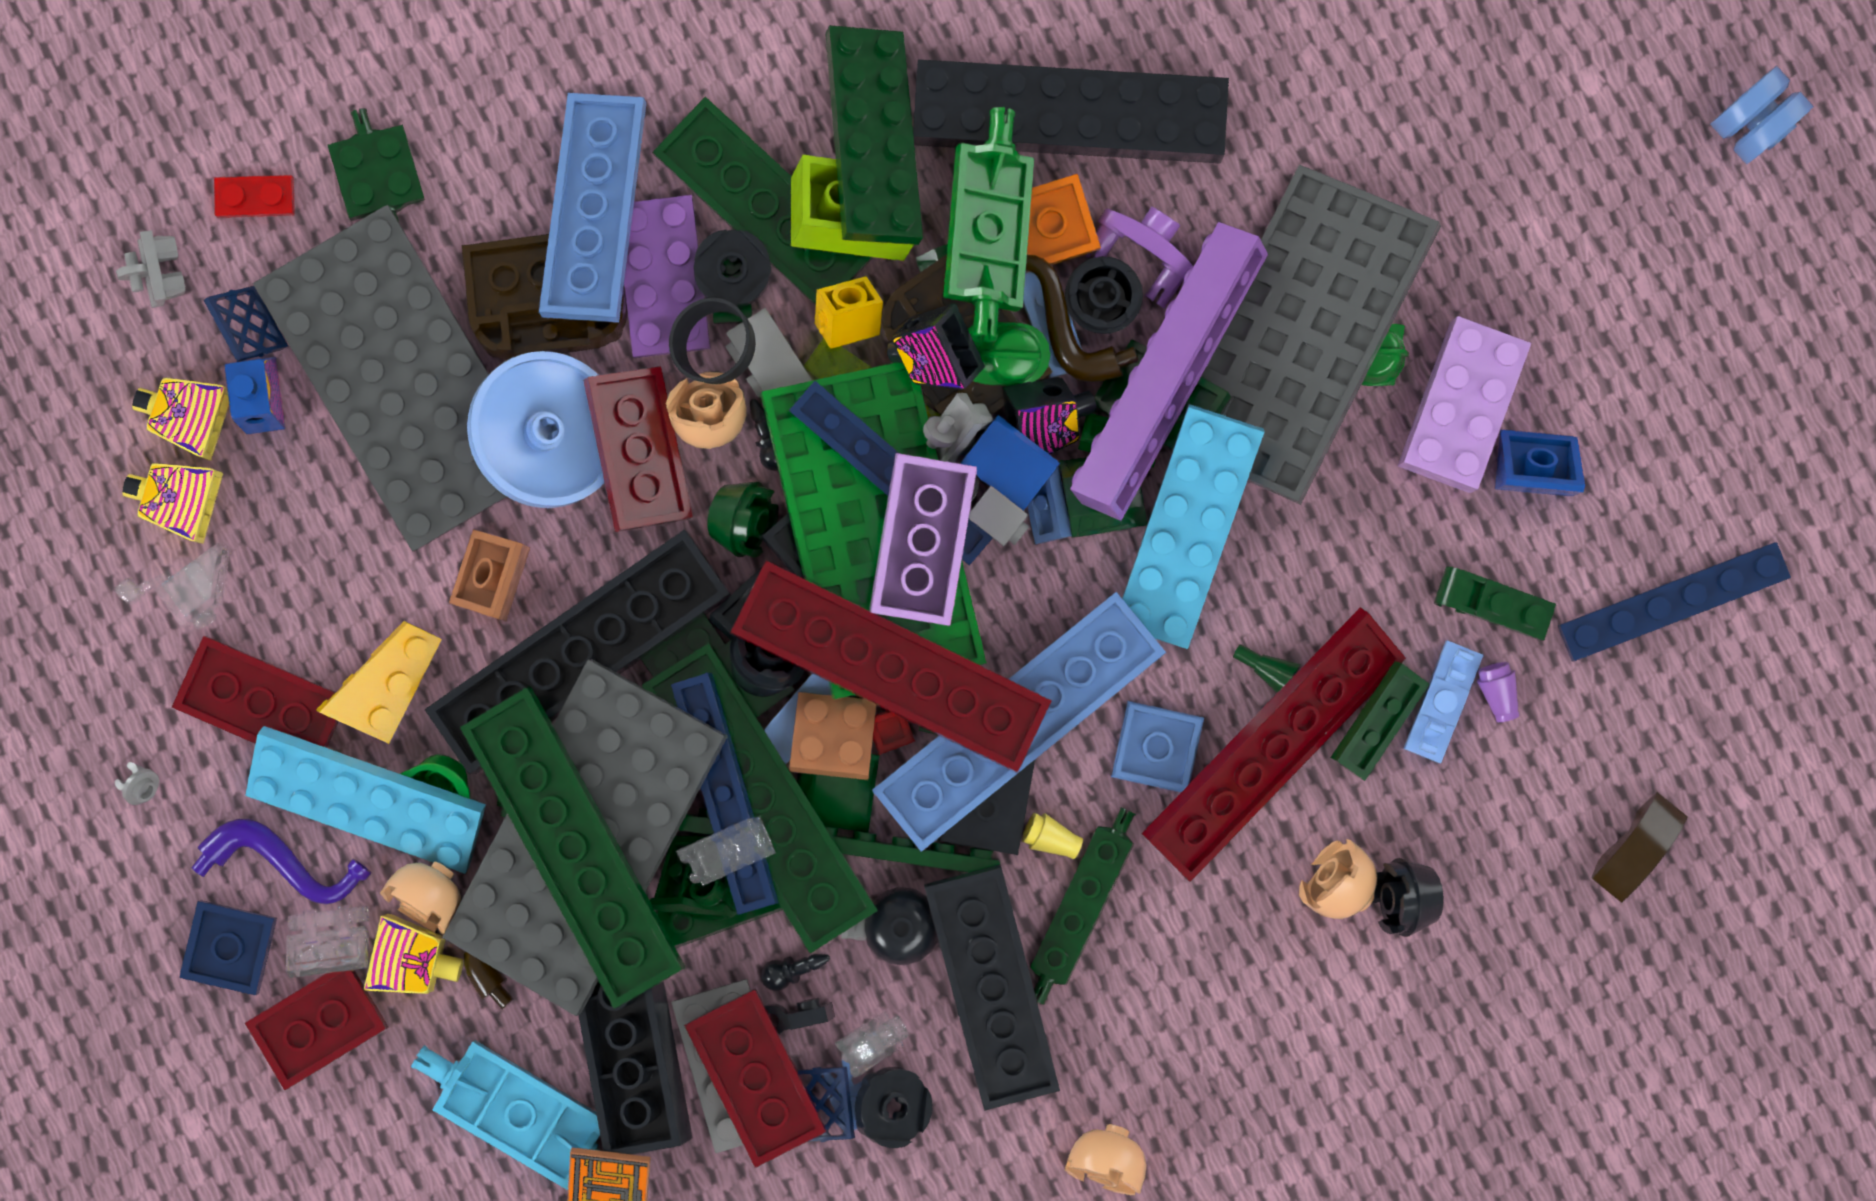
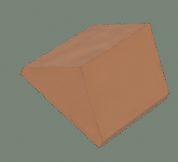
M473 529L449 603L507 621L530 547Z

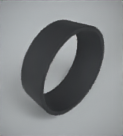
M715 297L700 299L688 305L677 316L669 336V351L677 369L692 380L709 384H723L739 377L751 363L756 346L754 330L741 310L730 301ZM729 312L737 315L742 319L746 331L745 347L738 362L729 371L713 378L700 376L691 367L687 357V341L691 330L698 321L711 313Z

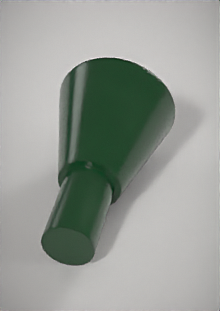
M1239 644L1233 655V658L1253 668L1254 672L1276 693L1300 670L1302 665L1264 654L1261 656L1242 644Z

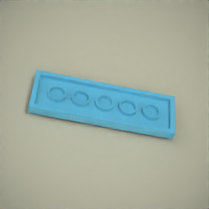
M1190 404L1188 405L1122 597L1124 602L1155 639L1188 649L1264 435L1263 428Z
M263 726L257 734L245 794L247 797L434 863L436 861L447 868L466 874L472 861L486 804Z

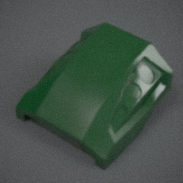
M1087 457L1058 461L1060 462L1059 470L1063 479L1067 511L1069 512L1071 538L1147 526L1141 486L1120 521L1081 504L1070 490L1076 470L1084 465Z
M871 754L868 780L798 773L797 783L824 826L869 832L874 799L872 790L876 785L880 755Z
M704 835L674 837L667 852L655 896L650 898V903L654 910L722 915L727 919H731L737 914L716 838Z

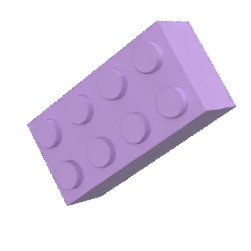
M1459 316L1453 319L1447 329L1397 466L1468 493L1478 490L1531 343Z
M895 454L869 609L871 613L950 626L977 467Z

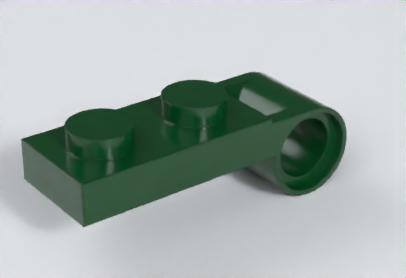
M1449 566L1445 568L1434 604L1439 607L1442 605L1456 609L1455 612L1470 615L1541 641H1545L1556 604Z

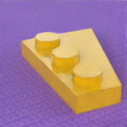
M403 621L371 654V658L354 675L351 674L342 683L343 686L329 700L326 699L316 710L389 744L442 639L411 623Z

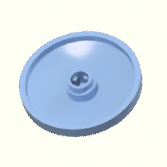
M530 352L513 357L502 363L478 387L468 413L467 434L474 460L482 474L505 496L532 507L557 508L571 505L584 499L605 483L583 381L587 377L597 376L598 374L588 365L561 353Z

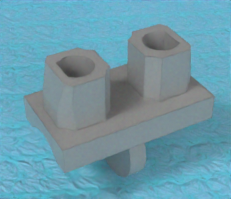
M152 230L140 232V239L137 242L142 264H138L136 252L125 253L126 266L116 270L118 280H130L132 292H140L144 290L141 278L145 277L151 308L164 306L165 300L184 295L186 291L182 272L161 274L159 262L177 260L178 258L175 237H153Z
M957 393L941 417H930L925 423L923 431L928 439L926 443L928 447L936 449L940 461L955 463L960 455H966L975 445L974 436L981 430H987L993 422V418L984 403L972 404L967 393Z

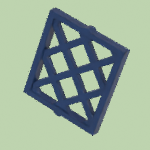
M254 286L238 290L231 289L228 292L209 296L203 300L237 362L254 357H263L265 354L277 352L288 347L272 315ZM245 294L250 296L248 304L237 299V296ZM224 299L230 301L228 309L217 304V301ZM235 305L246 310L244 318L233 313ZM252 314L262 319L261 328L250 322ZM231 319L242 324L241 333L230 327ZM248 328L259 334L257 342L246 336ZM234 337H236V338L239 339L238 344H237V342H236V340H235ZM264 338L274 342L275 346L267 348L263 346ZM247 343L254 347L255 351L244 352V344Z
M815 1067L797 1070L799 1075L810 1074L813 1077L806 1089L812 1101L816 1104L817 1111L819 1112L821 1109L830 1117L825 1125L827 1131L809 1141L826 1142L829 1140L855 1138L847 1067ZM834 1072L837 1078L831 1085L821 1077L824 1073ZM817 1082L827 1090L821 1100L811 1092ZM840 1082L842 1096L835 1090ZM831 1095L841 1103L835 1112H832L825 1105ZM843 1110L845 1116V1123L839 1118V1115L842 1113ZM835 1122L844 1132L839 1135H831L828 1130Z

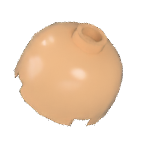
M705 372L699 375L704 378H713L724 373ZM685 379L674 387L666 402L670 422L675 432L683 441L696 448L711 449L729 443L741 432L747 416L744 394L736 379L723 384H709L699 381L689 383L688 379Z
M1346 839V844H1342L1337 840L1325 847L1311 864L1322 865L1308 884L1301 880L1299 886V897L1303 903L1324 917L1344 919L1353 916L1360 911L1366 910L1374 900V892L1377 885L1375 865L1363 849L1349 839Z
M434 861L431 867L418 862L399 868L389 878L380 892L388 903L393 897L401 902L398 911L434 933L439 928L442 936L461 903L460 891L451 881L454 873Z
M1107 1124L1105 1130L1095 1129L1088 1131L1075 1142L1069 1154L1065 1171L1081 1181H1084V1174L1086 1173L1089 1179L1103 1184L1102 1188L1121 1194L1135 1195V1192L1138 1194L1141 1192L1146 1172V1160L1140 1146L1128 1138L1129 1131L1127 1129Z

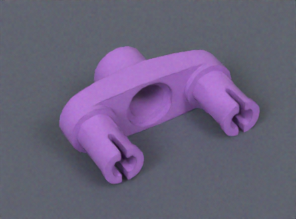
M1151 206L1141 223L1121 213L1105 209L1097 221L1100 225L1096 229L1101 250L1097 251L1093 258L1107 256L1118 238L1121 237L1123 239L1124 236L1150 251L1151 254L1163 261L1161 265L1164 268L1144 296L1154 301L1160 290L1164 289L1156 304L1166 309V305L1183 282L1186 272L1190 267H1194L1182 253L1169 243L1180 225L1153 206ZM1092 253L1086 254L1085 256L1090 258Z

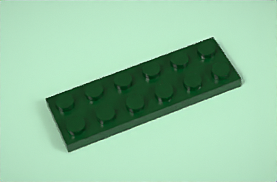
M829 25L825 36L842 238L849 241L919 245L923 239L904 32Z
M706 96L652 152L662 164L733 230L748 231L755 235L766 247L771 265L815 306L817 289L853 280L874 258L792 247V176Z

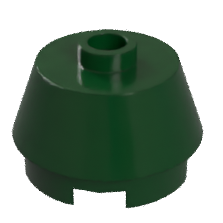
M760 482L722 486L714 496L709 508L707 521L709 536L736 557L740 558L746 555L755 558L760 556L764 552L762 547H759L763 541L761 537L777 523L779 506L771 503V497L775 493L774 490L765 488Z

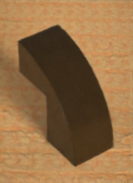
M1655 793L1636 812L1630 830L1600 857L1591 878L1622 903L1640 886L1662 860L1681 832L1688 816L1661 794Z

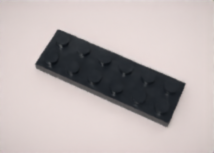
M1001 864L924 884L984 1111L1060 1091Z

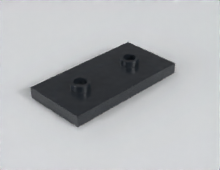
M1035 760L942 835L941 841L1018 855Z

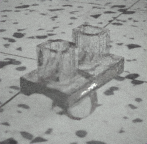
M883 1012L835 1042V1045L842 1052V1059L850 1064V1072L853 1078L903 1047L904 1045L901 1041L907 1038L909 1033L898 1015L889 1019L886 1012Z

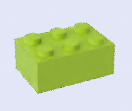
M802 155L791 177V246L904 261L913 247L912 244L843 240L836 159Z

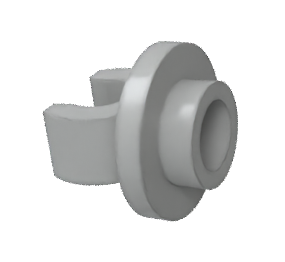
M129 762L127 767L133 774L126 782L116 779L114 783L122 791L123 798L129 804L140 805L152 799L156 794L159 786V777L151 769H145Z

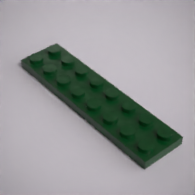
M707 643L644 683L642 687L677 707L671 684L705 673L713 674L779 905L811 954L878 910L713 648Z
M526 687L461 726L460 728L614 1009L685 969L686 966L532 687Z

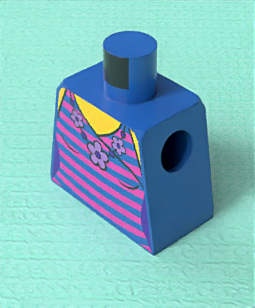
M276 357L225 364L232 420L246 434L285 429Z

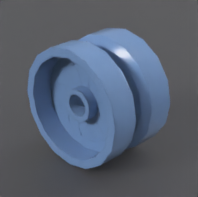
M1778 66L1769 71L1710 123L1723 139L1732 137L1744 126L1749 129L1735 143L1734 151L1746 165L1766 149L1769 151L1797 127L1795 124L1814 107L1801 91L1792 93L1779 105L1774 101L1788 88L1790 79Z

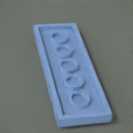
M568 93L539 313L544 318L619 322L647 104L644 97Z

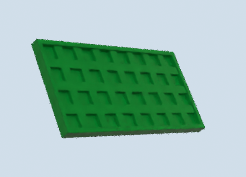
M892 363L762 391L760 394L804 579L870 611L888 496L789 410L809 386L816 381L900 454L938 460L936 449L928 447L926 443L928 439L923 431L924 425L928 421L921 386L911 381L903 363ZM962 559L950 626L876 614L978 665L987 664ZM829 682L833 700L856 695Z

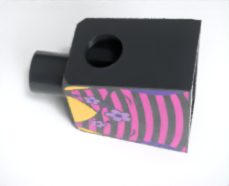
M956 303L914 315L893 335V340L887 347V355L890 361L893 363H903L911 381L917 385L965 389L985 368Z
M1060 377L1002 387L1006 421L1049 455L1077 442L1080 438L1078 418L1096 413L1097 411L1096 402L1090 390L1073 395L1063 378Z

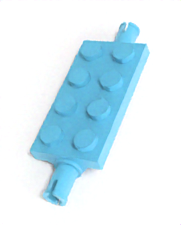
M476 1040L471 1043L460 1062L455 1061L453 1064L424 1045L417 1054L418 1058L414 1059L411 1065L413 1069L419 1070L441 1084L440 1088L443 1091L432 1109L433 1111L568 1190L571 1147L599 1150L597 1149L598 1144H596L600 1137L596 1111Z

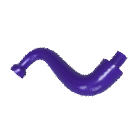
M250 819L228 821L216 828L197 847L202 852V855L191 867L197 874L204 877L215 863L223 867L236 850L241 847H249L263 856L302 896L320 904L336 903L344 899L351 893L359 881L367 880L372 873L360 862L352 859L348 864V873L337 884L324 886L313 879L279 836L267 826Z

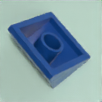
M997 415L960 464L977 467L976 477L989 487H994L1024 511L1059 466L1060 462Z
M1500 429L1495 489L1570 497L1583 493L1585 481L1578 437Z

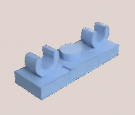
M1448 640L1445 641L1430 679V685L1426 689L1403 749L1437 763L1442 762L1483 654Z

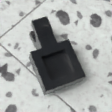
M819 997L797 1002V1010L787 1012L779 1004L765 1005L768 1013L775 1014L779 1019V1024L776 1027L779 1035L785 1030H794L829 1022L835 1017L832 1002L821 1004Z

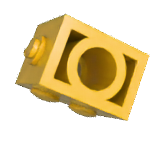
M867 276L817 289L814 324L830 349L880 335L883 301Z

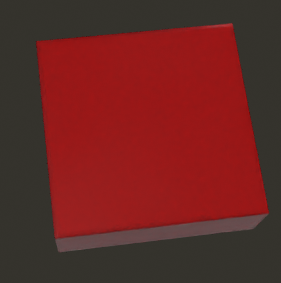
M888 710L875 715L873 741L878 755L915 742L907 719Z

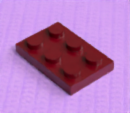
M349 960L245 1022L246 1027L284 1091L389 1028L368 991L364 990V985Z

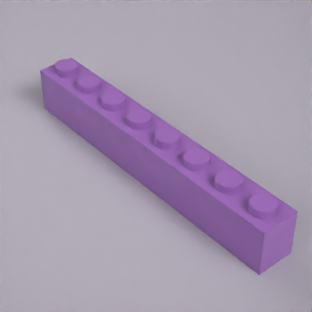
M1218 222L1213 233L1205 238L1202 245V253L1194 267H1190L1186 272L1183 287L1176 299L1169 303L1163 323L1158 332L1150 337L1143 359L1139 366L1134 367L1131 371L1128 386L1121 398L1112 405L1108 422L1103 431L1095 436L1089 456L1084 465L1079 467L1073 476L1070 490L1081 504L1120 521L1124 517L1268 256L1259 236Z

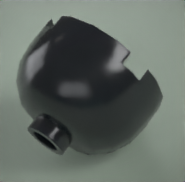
M896 887L883 891L872 900L878 911L865 919V934L867 945L878 958L890 964L906 966L921 961L933 951L938 941V936L927 895L914 888Z

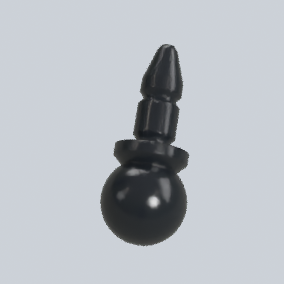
M752 399L750 401L751 418L755 421L754 426L758 436L761 437V440L755 442L756 446L761 448L759 453L760 462L768 470L779 471L764 408L756 399Z
M813 954L808 958L804 957L795 961L790 956L784 958L783 961L771 960L761 970V981L769 990H783L789 983H798L800 975L809 973L811 970L820 969L829 962L830 956L828 954Z

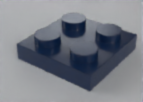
M197 901L179 978L255 996L258 995L277 917L208 901Z

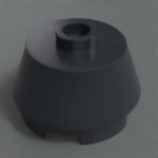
M1101 256L1084 261L1071 273L1065 288V301L1071 317L1084 329L1099 334L1114 333L1127 327L1138 315L1143 300L1142 285L1135 271L1125 262L1113 257Z
M735 635L731 640L730 661L733 678L741 689L751 695L758 697L773 696L794 685L804 673V669Z
M1396 858L1391 863H1383V871L1377 872V885L1372 902L1380 903L1384 919H1381L1378 923L1382 930L1387 934H1399L1403 937H1408L1436 923L1442 915L1444 905L1442 884L1436 871L1429 866L1401 858Z

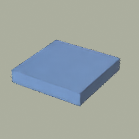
M1127 701L1111 777L1182 792L1191 781L1204 718Z

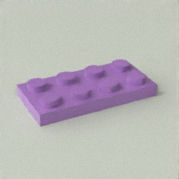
M692 195L634 202L624 279L633 358L670 354L669 336L677 316L688 305L705 298L698 288L694 276V258L699 246ZM707 316L698 321L691 330L687 341V352L711 349Z

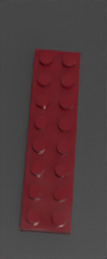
M765 561L730 632L765 651L1015 773L1019 771L1052 702L1001 675L768 561Z
M1360 607L1141 834L1191 882L1376 690L1394 661L1402 663L1406 657L1373 617Z

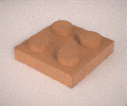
M798 692L789 771L868 780L876 704L860 698L844 697L833 700L832 695Z

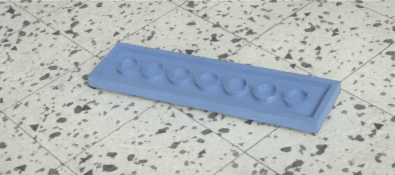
M1115 592L1009 678V680L1052 701L1017 773L944 737L938 736L872 791L922 852L1166 652L1120 595Z

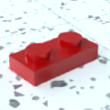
M292 175L214 177L215 216L217 218L295 216L294 177Z

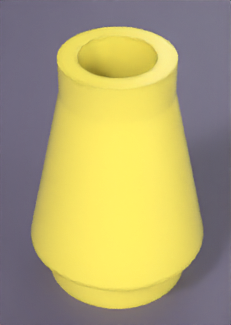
M1033 813L1024 829L1022 842L1029 844V849L1075 859L1081 849L1083 838L1069 831L1046 813L1042 816Z

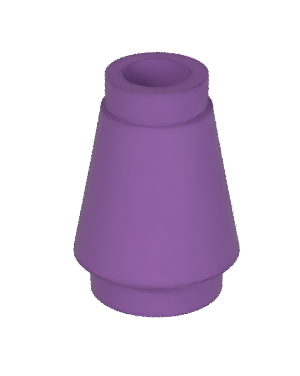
M1499 662L1479 669L1480 678L1477 680V683L1495 715L1496 721L1506 722L1518 718L1515 670L1510 669L1508 662Z

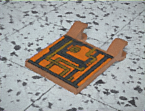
M571 1147L567 1201H647L651 1157Z

